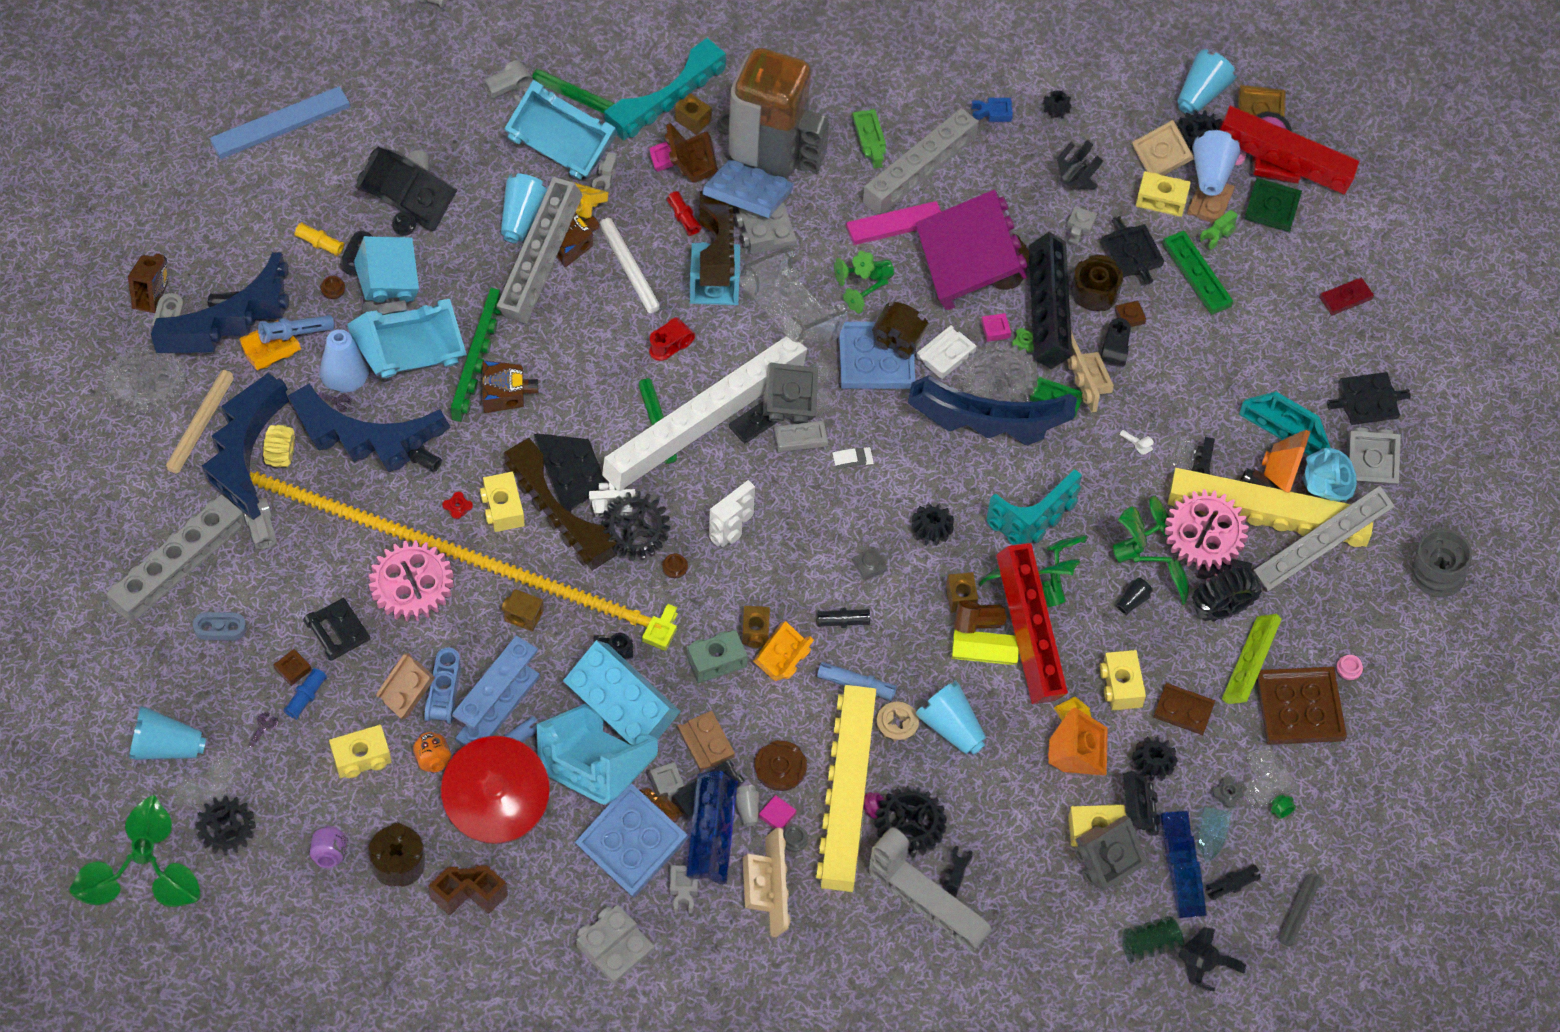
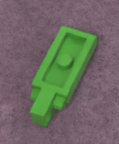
M876 110L852 112V120L862 153H864L865 157H870L873 169L883 167L882 160L883 154H886V142Z

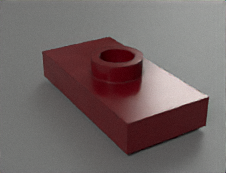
M1360 277L1321 293L1319 298L1331 316L1372 300L1374 294L1363 278Z

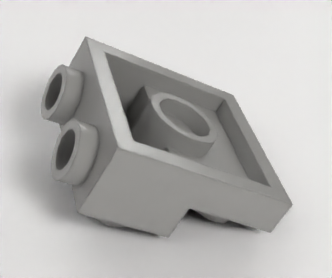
M784 203L769 218L738 207V213L735 214L737 228H742V244L744 247L748 246L750 254L797 245V239Z
M1354 428L1353 431H1350L1347 434L1346 455L1352 461L1357 482L1398 485L1401 434H1393V430L1387 429L1378 430V433L1368 432L1369 429Z
M616 905L613 909L608 906L598 915L599 921L593 926L590 924L583 926L579 930L578 938L576 939L577 948L613 985L655 950V946L636 928V922L619 905Z

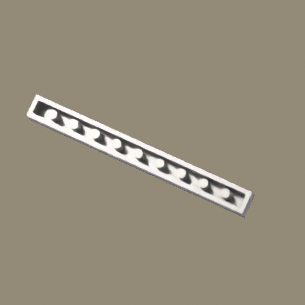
M792 334L787 335L604 457L602 476L618 491H621L763 395L767 385V366L769 363L804 366L807 348Z

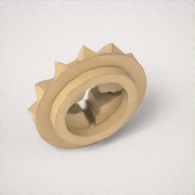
M891 702L883 706L877 715L878 730L883 733L884 738L889 737L894 742L902 739L906 741L910 736L915 735L919 726V717L916 715L915 709L903 702ZM894 715L898 720H904L902 722V729L898 728L896 724L892 725Z

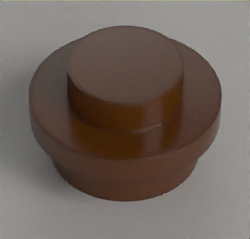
M334 275L326 277L321 284L322 294L329 299L341 297L346 290L344 281Z
M673 553L664 559L662 569L666 576L680 578L686 574L688 562L682 555Z

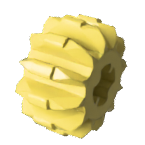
M285 425L269 426L263 447L265 464L272 465L273 467H288L291 464L295 446L293 428Z

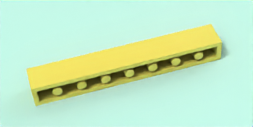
M1175 468L1167 504L1174 506L1176 501L1183 504V495L1192 499L1193 491L1198 496H1202L1203 489H1205L1207 495L1211 496L1215 490L1217 498H1221L1223 494H1226L1225 501L1227 503L1234 499L1233 508L1241 507L1242 511L1239 516H1246V521L1254 526L1266 525L1278 531H1294L1302 536L1307 535L1351 505L1294 492L1288 493L1280 489ZM1198 511L1200 514L1206 515L1205 512ZM1373 522L1343 542L1353 547H1367L1372 535Z
M845 685L844 695L838 694L837 710H842L841 718L836 717L834 733L839 734L838 741H833L831 757H836V764L830 765L828 781H833V789H827L825 805L831 806L830 814L824 813L822 829L828 831L827 838L821 837L819 854H825L824 863L818 862L816 877L817 879H822L821 888L848 892H853L876 688Z

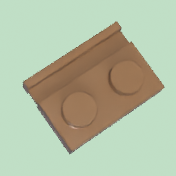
M1226 183L1220 194L1211 196L1204 194L1198 185L1187 215H1194L1199 219L1214 223V221L1225 214L1235 186Z
M404 653L376 693V696L381 697L384 703L398 717L406 719L435 677L422 664L415 661L410 653Z
M712 711L688 720V723L677 725V730L700 772L735 757V752Z

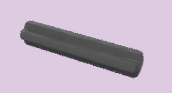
M1313 874L1307 875L1279 937V942L1288 947L1293 945L1320 885L1321 879Z

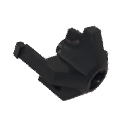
M1088 139L1070 161H1067L1065 157L1075 147L1072 141L1056 158L1061 180L1075 190L1096 189L1098 186L1090 177L1101 166L1103 159L1097 155L1091 162L1086 159L1082 161L1094 145Z
M1203 927L1191 940L1180 948L1178 958L1183 959L1186 963L1190 983L1207 991H1215V987L1202 982L1204 972H1210L1217 965L1245 974L1247 964L1219 952L1212 945L1215 929Z

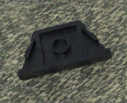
M534 434L536 445L544 455V466L558 502L571 513L577 505L584 503L589 498V491L599 490V483H605L589 439Z

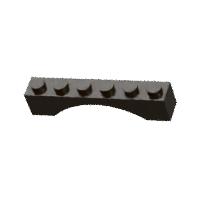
M700 191L699 224L707 228L716 238L714 242L700 252V286H730V277H735L733 205L703 195V191Z
M529 437L504 452L505 463L503 466L507 473L513 472L518 480V486L524 494H530L535 508L539 512L543 510L547 515L546 518L552 529H558L561 532L563 542L567 547L570 548L572 546L575 549L576 556L583 566L587 564L593 571L617 556V552H613L616 542L615 540L607 541L611 536L609 533H603L605 528L602 525L590 523L576 517L556 501L548 489L544 478V455Z

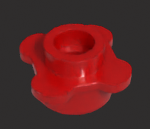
M455 492L453 497L443 501L442 507L448 510L452 518L459 519L472 510L473 503L467 501L462 492Z

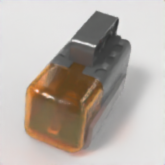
M766 48L753 49L746 56L732 85L730 95L729 153L732 160L741 162L750 168L762 169L765 173L772 176H781L786 179L794 173L795 169L805 172L808 170L812 172L811 174L819 172L827 153L829 120L822 114L808 110L811 69L806 61Z

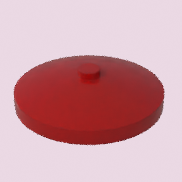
M505 736L483 737L463 746L449 761L441 784L443 806L451 823L468 838L486 844L512 842L532 831L542 819L547 809L550 795L548 774L539 756L526 744Z

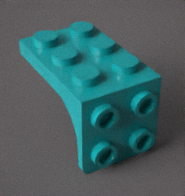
M1074 469L1041 502L1030 507L1011 505L999 495L993 494L990 497L986 518L989 526L994 531H1000L1007 536L1008 541L1012 545L1033 543L1034 541L1036 543L1040 542L1046 534L1045 530L1050 525L1055 527L1060 522L1062 514L1066 510L1071 511L1078 503L1077 495L1081 490L1082 474Z

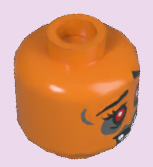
M424 733L419 736L413 745L416 761L423 771L440 772L451 760V752L444 736L438 733Z

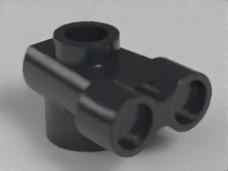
M615 633L610 638H606L605 635H593V642L597 640L607 643L624 659L633 658V639H630L626 634Z

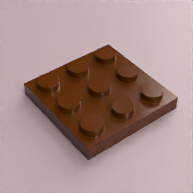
M1334 667L1260 670L1256 682L1267 745L1340 742L1346 740L1347 734Z

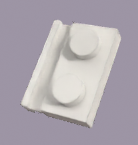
M952 325L917 352V359H921L924 365L941 379L976 352L977 346L960 332L957 333Z

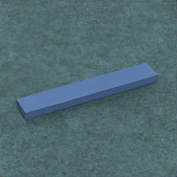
M340 86L210 137V142L219 158L222 159L350 108V103Z

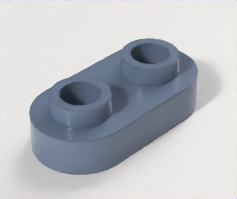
M204 612L197 615L193 620L194 633L202 640L234 641L242 638L247 630L244 617L238 613ZM205 626H211L210 630H203ZM232 626L238 627V629L235 631L229 630V628Z

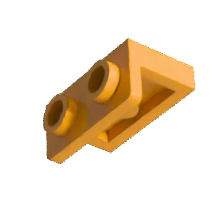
M258 330L239 339L245 357L256 370L267 368L272 363L282 358H288L301 350L299 341L294 336H291L288 340L274 339L270 340L269 343H262Z
M784 621L780 623L753 662L774 681L784 678L789 679L796 672V664L799 660L804 659L810 653V645L814 639L811 636L803 638L792 626Z

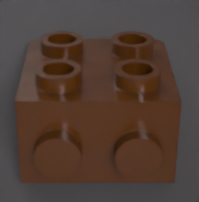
M671 123L666 124L667 133H665V138L671 148V152H669L670 160L673 165H678L684 177L687 176L695 183L718 172L711 135L707 131L685 140Z

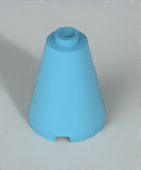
M1204 49L1200 50L1195 56L1177 100L1179 109L1183 113L1194 114V110L1199 112L1237 78V74H1233L1235 70L1233 65L1220 54L1215 52L1214 55H1210L1207 53L1209 50Z
M517 173L516 177L513 178L512 174L509 175L506 181L501 234L506 241L510 243L521 242L529 233L547 192V189L542 186V180L521 173Z
M956 680L931 697L926 708L921 706L916 712L919 719L965 754L971 752L975 755L986 746L983 743L986 736L960 684Z
M140 706L129 759L196 758L197 753L203 754L206 738L201 737V731L150 708Z

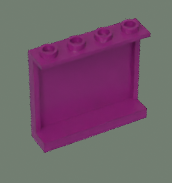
M995 189L916 222L938 299L946 310L955 308L953 299L1020 272L1023 279L1027 278L1024 269L1028 265L1023 254H1019L1018 249L1021 248L1020 241L1017 235L1012 233L1015 225L1011 216L1006 214V210L1009 209L1005 197H999Z

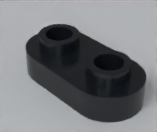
M358 231L353 234L340 261L341 269L346 274L357 275L355 266H351L349 263H354L360 248L358 244L362 243L364 236L373 237L369 232Z

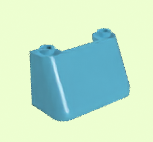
M533 80L505 127V131L509 133L507 138L519 145L522 141L570 169L569 174L579 180L582 177L587 179L618 134L616 128L607 122L601 125L599 119L589 116L558 98L554 93L544 89L543 85Z
M450 299L439 300L438 304L434 307L424 305L417 310L382 315V312L378 313L377 310L366 312L348 323V330L374 373L381 375L383 379L395 376L396 372L440 364H444V367H451L459 363L458 359L467 354Z
M586 704L537 724V752L546 768L548 777L603 805L616 800L656 758L658 753V739L649 734L638 736L635 746H632L603 732V718Z

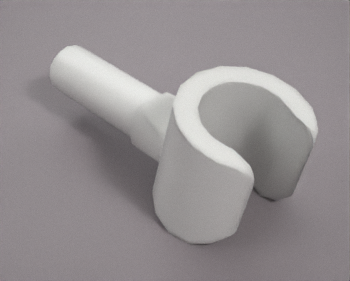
M1124 430L1120 432L1122 437L1135 445L1140 454L1144 455L1153 450L1151 447L1153 440L1149 436L1139 440Z

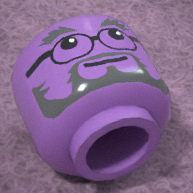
M326 826L316 830L311 841L309 853L311 859L322 868L335 867L344 860L347 838L342 831L333 826Z

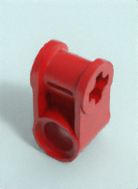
M675 317L650 334L651 346L649 355L654 360L664 361L681 349L691 345L696 335L679 317Z

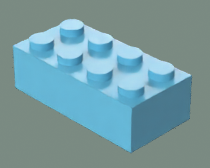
M597 640L563 680L632 746H635L637 737L643 734H649L659 739L681 712L609 644Z

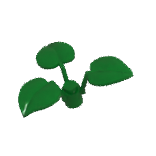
M1154 495L1150 497L1149 506L1153 518L1157 522L1155 527L1144 532V523L1137 508L1134 506L1128 507L1120 515L1118 521L1129 530L1132 537L1113 544V551L1120 563L1131 559L1135 563L1140 561L1167 562L1183 605L1188 598L1189 581L1179 560H1173L1172 557L1140 556V553L1144 552V547L1147 545V536L1161 529L1165 537L1169 536L1164 533L1165 528L1169 527L1165 524L1166 518H1169V515L1158 497Z
M1087 535L1061 539L1047 547V551L1054 550L1055 565L1038 571L1039 574L1050 573L1051 578L1042 581V589L1047 607H1053L1066 602L1060 574L1073 575L1076 566L1080 563L1079 559L1059 562V553L1064 548L1079 542L1086 543ZM999 568L988 573L980 581V587L987 580L1001 577Z
M151 795L140 802L126 820L125 832L127 837L132 840L131 854L127 855V859L119 871L113 875L111 866L99 861L85 865L77 873L69 888V892L74 898L89 905H104L113 901L120 893V885L116 880L122 876L130 862L134 861L137 864H147L149 862L152 864L156 874L159 876L153 882L152 892L154 898L160 904L167 907H180L196 903L200 899L199 883L188 867L179 863H171L162 872L156 862V857L153 856L154 843L164 841L172 829L171 818L155 795Z

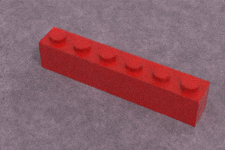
M1231 105L1226 111L1218 129L1219 131L1231 134V138L1239 142L1240 150L1344 195L1353 182L1359 165V160Z
M1032 543L1007 546L996 554L1031 702L1033 705L1056 701L1068 694Z

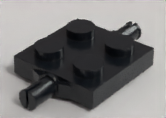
M1121 216L1114 217L1112 223L1116 231L1101 236L1100 240L1107 256L1116 261V265L1123 271V277L1139 274L1144 285L1151 284L1154 280L1149 270L1162 267L1164 259L1146 224L1126 227Z
M1388 372L1340 378L1338 382L1341 398L1328 399L1327 406H1329V410L1343 408L1349 417L1351 425L1392 420L1400 417L1397 400L1410 399L1411 393L1409 389L1395 391L1391 385Z

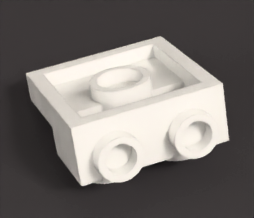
M749 480L710 509L709 537L716 546L721 545L724 547L729 542L731 544L735 543L741 537L742 522H747L754 513L755 486Z

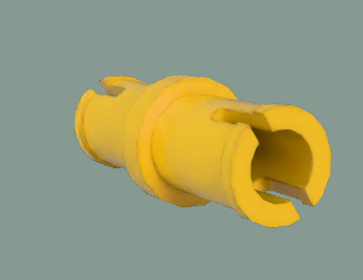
M302 222L298 224L294 235L312 243V246L316 249L322 248L337 257L344 249V242L328 236L323 230L318 231Z

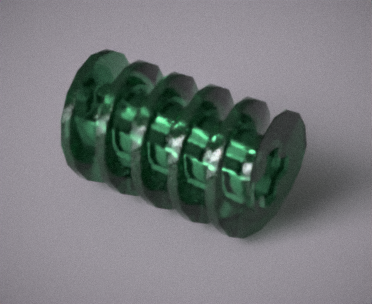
M1166 916L1163 920L1156 919L1153 923L1146 922L1143 924V927L1135 925L1133 930L1125 928L1122 933L1124 953L1130 963H1134V954L1142 961L1144 960V951L1152 958L1154 957V948L1162 955L1164 954V945L1172 952L1175 950L1174 942L1178 944L1179 948L1185 944L1182 931L1172 916Z

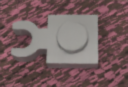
M675 762L652 769L648 773L657 797L665 795L667 799L665 801V808L668 813L674 810L671 797L684 788Z
M671 865L670 895H677L673 901L674 913H678V906L681 903H686L689 906V913H692L694 910V900L690 895L697 896L698 866Z

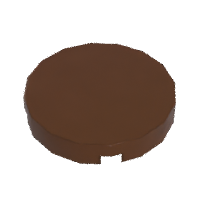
M776 740L759 749L755 757L754 771L757 779L765 787L774 791H787L795 788L803 781L807 773V759L796 744L789 741Z

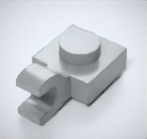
M608 152L605 161L601 160L598 174L601 176L593 180V188L597 189L602 186L605 188L604 191L610 193V186L617 170V154Z
M1074 207L1066 228L1071 230L1068 243L1078 245L1082 234L1090 235L1097 213Z

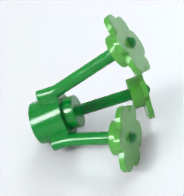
M859 251L858 256L853 258L852 263L854 267L848 268L840 258H836V263H834L835 277L840 286H844L848 273L854 272L856 275H861L863 279H867L870 276L873 280L878 281L862 293L851 288L846 289L843 299L848 304V307L858 314L863 312V306L865 305L863 298L879 287L888 285V279L894 275V266L888 259L873 261V255L870 252L865 253V251Z

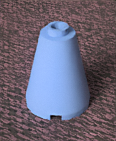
M1219 130L1204 132V136L1200 138L1198 136L1194 141V161L1199 187L1204 194L1214 196L1223 191L1239 158V142L1233 140L1231 134Z
M339 329L332 331L327 336L319 374L322 383L328 389L337 390L341 393L355 391L363 386L369 375V365L350 333Z

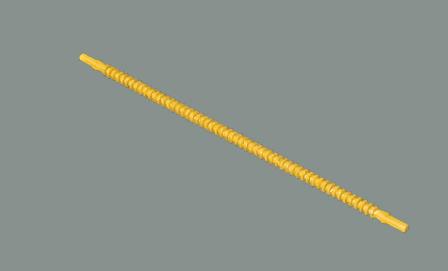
M250 471L253 485L256 486L258 484V488L264 487L266 491L271 489L273 494L278 492L279 496L284 494L285 498L291 497L293 501L298 499L299 503L304 501L306 506L311 504L312 508L318 506L320 511L325 509L326 513L331 511L333 516L338 514L339 518L345 516V520L352 519L353 523L358 521L359 525L364 523L366 528L372 526V530L378 528L380 533L385 531L386 535L392 533V537L399 536L400 540L405 538L407 543L410 541L414 543L417 540L419 546L422 547L427 542L428 550L437 547V551L440 554L446 553L448 558L453 556L454 560L460 558V562L467 561L468 565L473 563L474 567L479 565L481 570L487 568L489 573L493 570L495 575L501 573V577L508 576L509 580L514 578L515 582L520 580L522 585L528 583L530 588L535 586L536 590L542 588V592L549 591L550 595L556 593L557 598L563 596L564 600L569 598L571 603L577 601V605L583 603L585 608L590 606L591 610L597 608L599 613L601 611H604L605 615L610 613L612 618L618 616L619 620L626 619L634 626L640 624L648 627L652 619L642 615L641 611L637 609L634 611L626 609V605L620 607L618 602L612 604V600L606 602L604 597L602 599H599L598 595L592 597V593L585 594L584 590L579 592L577 587L571 589L570 585L565 587L563 582L557 584V580L551 582L549 577L544 579L543 575L537 577L536 572L530 574L529 570L524 572L522 567L516 569V565L510 567L508 562L502 564V560L496 562L494 557L489 559L488 555L483 557L481 552L475 554V550L469 552L467 547L462 549L461 545L455 547V543L448 544L447 540L442 542L440 537L437 539L434 538V535L428 537L426 532L421 534L420 530L414 532V528L407 529L406 525L401 527L399 522L395 525L393 520L387 522V518L381 519L379 515L374 517L373 513L368 515L366 510L360 512V508L354 510L352 505L347 507L346 503L340 505V501L334 502L332 498L327 500L325 495L320 497L319 493L313 495V491L307 493L305 488L300 490L299 486L294 488L292 483L287 485L286 481L280 483L278 478L274 480L272 476L267 478L266 474L260 475L259 471L255 473ZM655 624L656 628L661 629V625Z

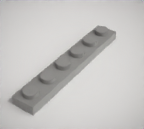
M1379 486L1254 569L1253 572L1257 575L1265 590L1269 592L1395 506L1382 487Z

